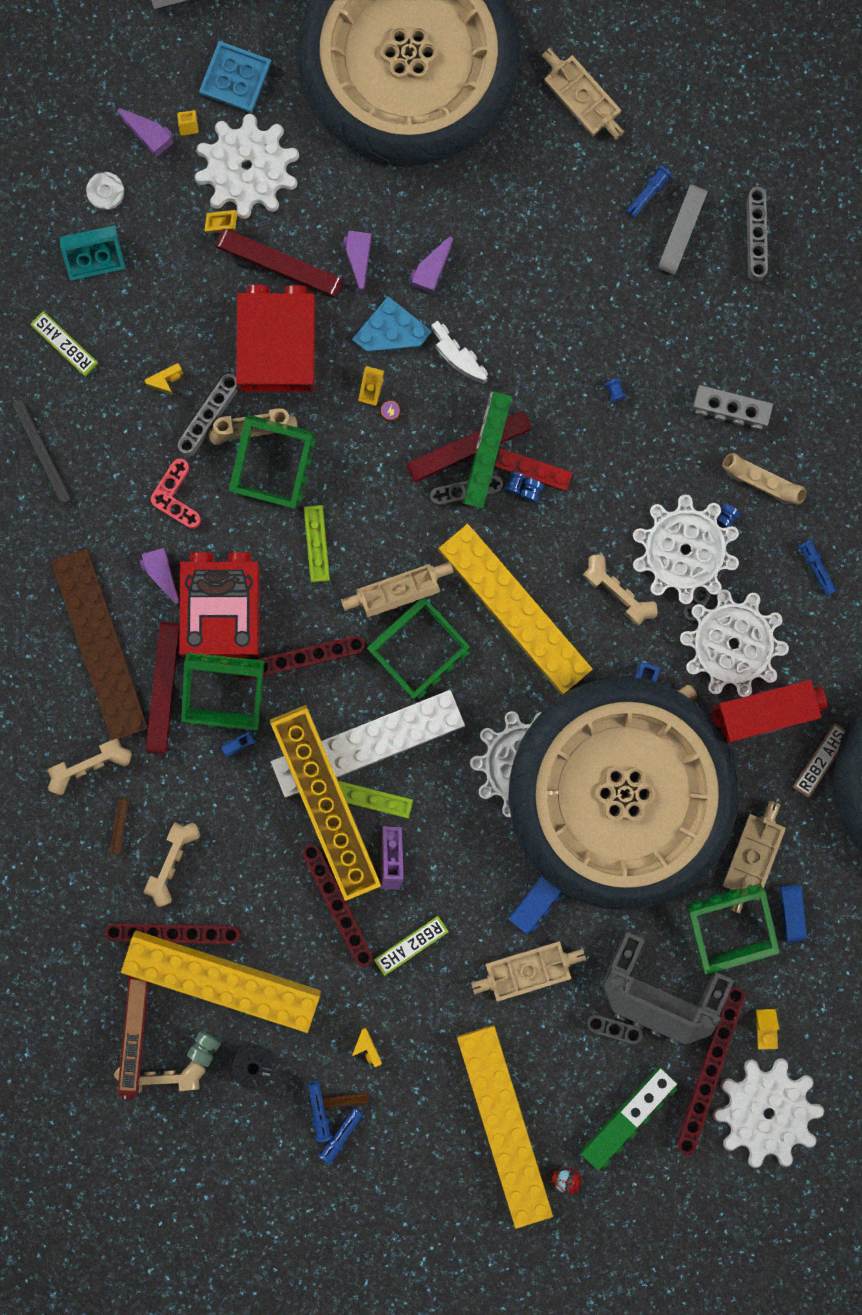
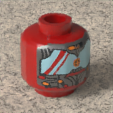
M561 1167L558 1172H554L552 1183H555V1190L557 1192L567 1195H573L575 1192L578 1193L582 1177H579L577 1170Z

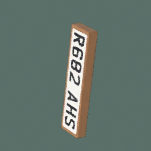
M835 723L832 725L792 788L807 798L810 797L837 756L841 739L845 733L843 728Z

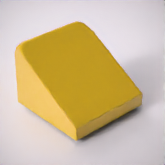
M196 110L177 113L180 135L196 134L199 132Z

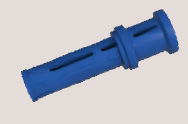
M660 165L656 174L648 179V185L626 212L629 215L632 213L631 217L636 218L656 191H661L667 179L672 178L671 172Z
M811 539L799 545L798 549H801L806 558L805 562L810 564L825 595L828 596L837 591L820 560L821 554L816 551L813 545L814 541Z
M312 1081L307 1086L314 1115L312 1125L315 1126L317 1135L315 1140L316 1142H326L333 1138L328 1125L330 1120L325 1115L320 1082Z
M353 1108V1111L342 1124L334 1138L327 1141V1146L318 1156L332 1165L333 1159L339 1151L343 1150L342 1145L364 1115Z

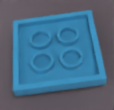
M219 41L199 94L252 113L272 60Z

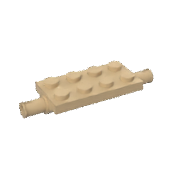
M551 48L547 49L548 52L545 51L542 54V58L552 67V72L544 78L546 85L592 136L602 128H606L615 140L619 138L618 136L621 137L624 130L614 121V118L622 110L573 55L563 61L556 56Z
M450 561L436 567H430V564L359 588L356 595L341 599L345 611L360 605L364 606L367 617L439 593L440 589L437 584V578L454 572Z
M769 801L764 817L748 815L723 881V887L730 890H740L747 888L750 884L752 886L761 884L764 888L786 829L776 824L775 821L781 806L780 804ZM744 903L730 906L729 910L740 914Z
M560 941L486 963L489 976L486 979L471 982L472 988L480 986L473 989L474 995L491 989L494 991L496 1001L498 1002L569 980L571 976L568 967L572 964L586 961L584 955L577 957L584 954V951L580 949L567 954L563 953Z

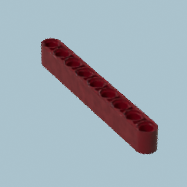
M731 987L719 1015L721 1017L710 1037L676 1145L678 1150L684 1155H691L696 1150L745 998L743 990L738 987ZM734 990L739 992V998L736 1001H732L730 998V994ZM727 1009H732L733 1011L731 1019H725L724 1012ZM724 1027L727 1029V1035L724 1038H720L718 1031ZM716 1046H719L721 1048V1054L717 1057H714L712 1055V1049ZM709 1065H714L715 1072L712 1075L706 1074V1068ZM702 1084L709 1085V1091L706 1094L700 1093ZM700 1102L703 1104V1110L698 1113L694 1112V1105ZM695 1121L697 1123L696 1130L689 1131L687 1128L688 1124ZM685 1140L691 1142V1147L688 1150H683L681 1147L682 1142Z

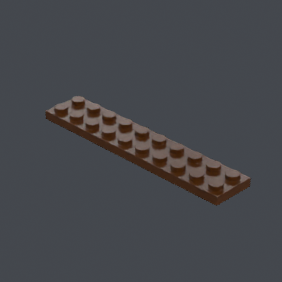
M88 549L52 560L51 563L110 739L119 740L148 730V725Z

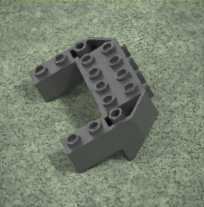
M625 931L602 982L611 1011L615 1013L614 1017L623 1021L626 1018L633 1021L632 1025L641 1029L644 1026L650 1028V1033L661 1037L663 1034L669 1037V1042L678 1046L679 1043L687 1045L712 1035L721 1017L719 1015L734 980L714 972L698 1007L629 976L645 940Z

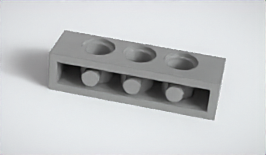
M699 385L692 411H695V414L699 416L711 415L719 421L727 419L733 421L732 423L735 425L743 426L746 424L750 425L752 429L762 430L768 426L773 404ZM709 401H716L718 403V407L711 408L709 406ZM727 406H735L736 412L730 413L727 409ZM746 410H752L755 413V417H748Z

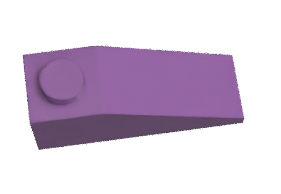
M121 108L117 110L119 117L155 157H158L173 144L172 133L167 127L162 128L159 123Z
M348 231V236H344L343 248H346L347 257L359 291L364 293L371 246V233Z
M453 237L447 238L418 265L417 270L413 269L410 276L412 287L430 294L434 293L452 247Z
M162 548L141 554L143 560H140L142 570L147 572L177 606H180V599L166 550Z
M383 826L380 889L399 890L403 882L402 827Z

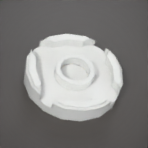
M110 172L95 174L86 186L87 197L90 203L100 210L116 208L124 197V187L121 180Z

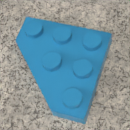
M387 297L354 336L352 341L367 353L410 347L419 348L431 335L432 331L390 297Z

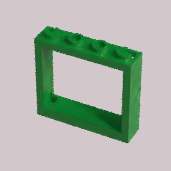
M248 414L244 420L229 491L295 509L298 503L301 504L304 495L301 492V488L307 482L308 475L305 472L306 467L310 468L312 457L309 455L311 449L314 450L315 432ZM253 426L305 440L292 498L240 485Z
M425 597L415 603L367 647L372 656L413 700L416 698L420 700L427 693L426 689L430 685L434 687L441 681L440 676L444 672L448 674L456 667L454 663L458 659L462 661L470 654L468 652L470 646ZM425 608L461 649L421 686L413 691L377 651Z
M187 652L184 661L181 722L204 724L210 727L222 726L229 729L240 728L247 731H258L261 719L264 661ZM192 669L257 677L254 715L190 708Z
M750 884L747 888L740 890L732 889L726 894H715L708 899L695 900L694 903L686 905L700 965L705 975L780 953L766 892L761 884L753 886ZM759 898L769 940L707 958L697 916Z

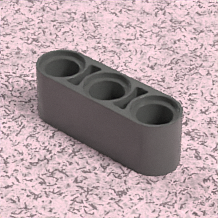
M597 1014L590 1015L586 1020L587 1028L593 1033L630 1044H638L642 1040V1031L634 1025ZM594 1018H598L601 1022L600 1027L597 1029H593L590 1025L591 1020ZM612 1024H617L619 1026V1032L617 1034H611L609 1032V1028ZM630 1030H636L638 1032V1036L635 1040H630L628 1038V1033Z

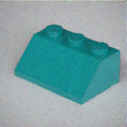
M115 225L60 237V248L70 281L125 269Z

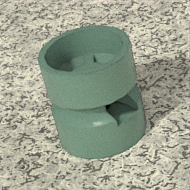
M199 1031L194 1040L196 1045L191 1046L186 1056L205 1067H209L214 1058L212 1054L218 1051L222 1042L203 1031Z

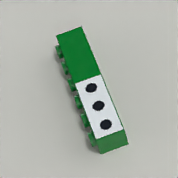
M494 391L490 394L462 504L482 509L484 507L512 396Z
M658 1066L580 1151V1154L598 1171L601 1168L604 1170L610 1164L612 1155L614 1153L618 1155L624 1148L623 1143L627 1139H633L637 1134L636 1129L640 1125L644 1126L651 1118L649 1115L654 1110L657 1112L663 1106V1100L666 1096L671 1097L675 1093L678 1083Z

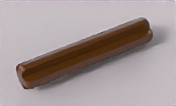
M118 798L110 846V854L121 855L129 799Z
M360 1093L322 1098L324 1109L367 1104L368 1094Z

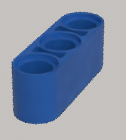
M801 886L780 887V898L786 943L806 941L807 933Z

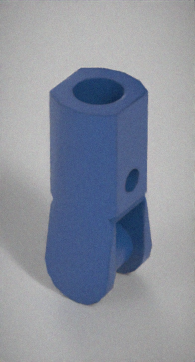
M249 731L221 745L226 757L258 742L252 735L253 731ZM245 737L247 744L242 745L240 740Z

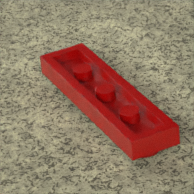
M500 449L495 463V468L509 473L510 471H515L525 475L526 478L537 480L542 484L563 491H567L572 472L504 449Z

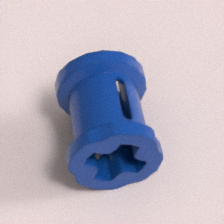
M620 378L605 383V387L608 388L611 396L610 402H616L627 397L623 393Z
M510 471V479L504 490L520 495L519 490L526 476Z

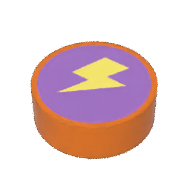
M394 401L385 402L381 407L382 417L388 421L398 418L400 414L399 405Z

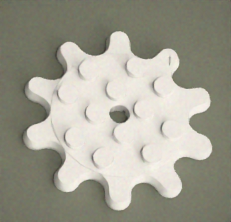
M253 114L244 116L243 124L239 129H231L226 122L219 121L215 125L218 141L212 145L200 143L197 146L196 151L198 155L204 157L208 161L206 169L195 174L196 183L199 185L211 184L215 188V193L210 199V204L213 208L219 209L226 202H233L237 206V215L241 219H247L251 215L252 206L257 203L263 204L270 212L276 211L279 208V202L275 196L277 190L281 188L293 190L297 187V179L286 172V167L289 163L298 160V150L295 148L284 149L279 145V139L284 134V129L281 125L275 124L269 130L261 131L257 127V118ZM246 161L251 162L252 167L248 170H244L241 167L242 162L244 163Z
M686 494L680 496L678 508L674 512H667L659 504L653 505L650 513L655 521L654 526L649 530L639 528L633 533L634 540L642 543L646 548L645 554L634 561V569L638 572L649 570L654 573L655 580L651 585V592L654 595H662L667 588L674 587L678 590L679 600L683 604L692 602L693 593L697 587H705L710 594H718L722 589L717 579L718 572L722 569L735 570L739 566L738 559L729 555L726 551L727 544L738 538L739 532L737 528L733 526L721 528L718 526L717 517L721 513V508L718 504L711 503L704 511H696L693 508L692 498ZM685 544L691 546V552L688 555L681 553V547Z
M721 590L717 594L718 605L715 609L708 610L701 604L693 606L692 615L698 621V628L692 632L685 631L680 635L681 643L693 647L696 651L695 658L687 663L686 669L690 674H697L701 671L707 672L711 678L708 689L712 694H719L726 684L732 683L736 686L741 697H747L752 693L751 682L754 678H763L768 683L774 682L777 679V672L771 667L770 661L772 657L776 655L783 656L789 650L787 643L778 641L773 636L774 629L782 623V616L779 613H771L768 616L760 614L758 610L760 597L756 593L748 594L743 603L737 604L732 600L728 590ZM732 638L737 639L739 642V646L736 649H731L729 646V640Z
M513 711L505 715L506 728L503 732L496 733L490 728H485L481 731L480 738L487 744L488 751L484 756H475L470 761L472 769L481 770L487 775V782L479 788L480 797L488 799L494 795L501 796L504 800L502 812L506 817H511L508 794L513 760L523 736L532 725V723L523 724L519 720L518 714ZM542 712L537 713V714L535 715V717H534V720H535Z
M783 1058L777 1059L772 1070L768 1072L760 1070L755 1060H747L744 1063L746 1076L743 1081L735 1082L730 1078H725L720 1084L721 1089L729 1096V1103L725 1107L714 1109L712 1116L715 1121L726 1122L731 1128L730 1134L723 1141V1146L728 1151H733L739 1146L747 1147L749 1150L748 1162L753 1168L760 1167L765 1156L770 1154L778 1158L780 1165L789 1167L793 1163L791 1149L794 1145L801 1144L807 1148H812L816 1145V1137L808 1131L807 1125L810 1120L821 1118L824 1115V1108L820 1104H811L806 1099V1093L813 1087V1079L808 1075H804L798 1080L790 1079L787 1075L788 1062ZM767 1108L774 1110V1115L771 1119L764 1117L763 1113Z

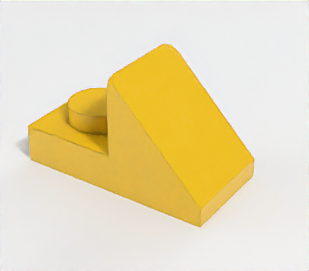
M237 211L207 213L205 232L209 234L220 233L222 229L235 232Z
M177 363L144 381L148 388L173 395L167 382H174L181 378L180 375L183 374V371Z
M365 367L358 401L377 405L384 381L383 370Z
M776 1009L756 1010L757 1049H778L777 1030H779Z
M365 1027L361 1031L352 1056L367 1050L368 1053L365 1056L369 1065L373 1064L374 1067L382 1064V1061Z

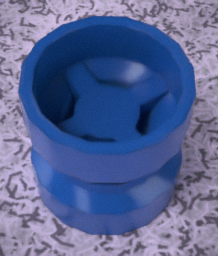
M527 478L525 488L521 491L520 497L537 503L539 499L538 494L542 491L544 484Z
M724 503L721 513L717 517V524L723 528L731 527L733 525L732 522L738 518L740 512L729 504Z

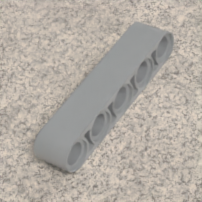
M690 184L657 269L673 275L676 274L707 195V190Z
M758 186L752 188L747 196L748 276L754 282L763 280L768 270L766 192ZM752 195H759L761 200H754ZM752 214H760L761 219H755ZM753 232H760L762 237H755L753 235ZM753 250H760L762 255L756 256ZM754 268H759V269H761V270H762V274H761V275H757V274L754 272L753 269H754Z
M226 374L221 378L180 438L178 448L184 456L190 457L196 453L209 434V430L213 427L214 422L220 418L237 393L238 387L234 375ZM232 380L235 382V385L232 388L225 387L227 381ZM217 396L224 397L222 403L217 404L214 402ZM208 411L214 413L211 419H205L204 414ZM196 427L203 428L202 433L199 435L193 434V430ZM185 443H191L192 448L185 451L182 449Z

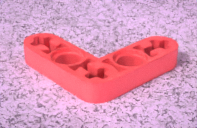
M176 459L153 492L151 502L157 509L184 526L195 529L201 523L199 514L173 498L189 472L188 463L184 459ZM183 463V467L185 468V470L179 471L177 476L180 477V479L178 480L175 476L170 474L171 472L176 474L178 470L176 468V465H181ZM174 479L175 486L172 489L166 488V480ZM163 495V500L169 503L166 510L164 509L166 507L165 504L161 502L156 504L157 500L155 498L157 496L161 497ZM173 505L181 507L179 514L174 515L171 513ZM185 510H188L186 515L190 517L195 515L196 523L188 524L189 520L183 516Z

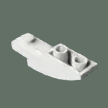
M438 321L432 324L431 329L440 341L436 344V349L440 355L458 372L474 381L485 384L488 373L482 365L479 367L476 362L477 357L473 351H468L466 347L459 351L460 346L455 339H450L447 327L444 324L441 325Z

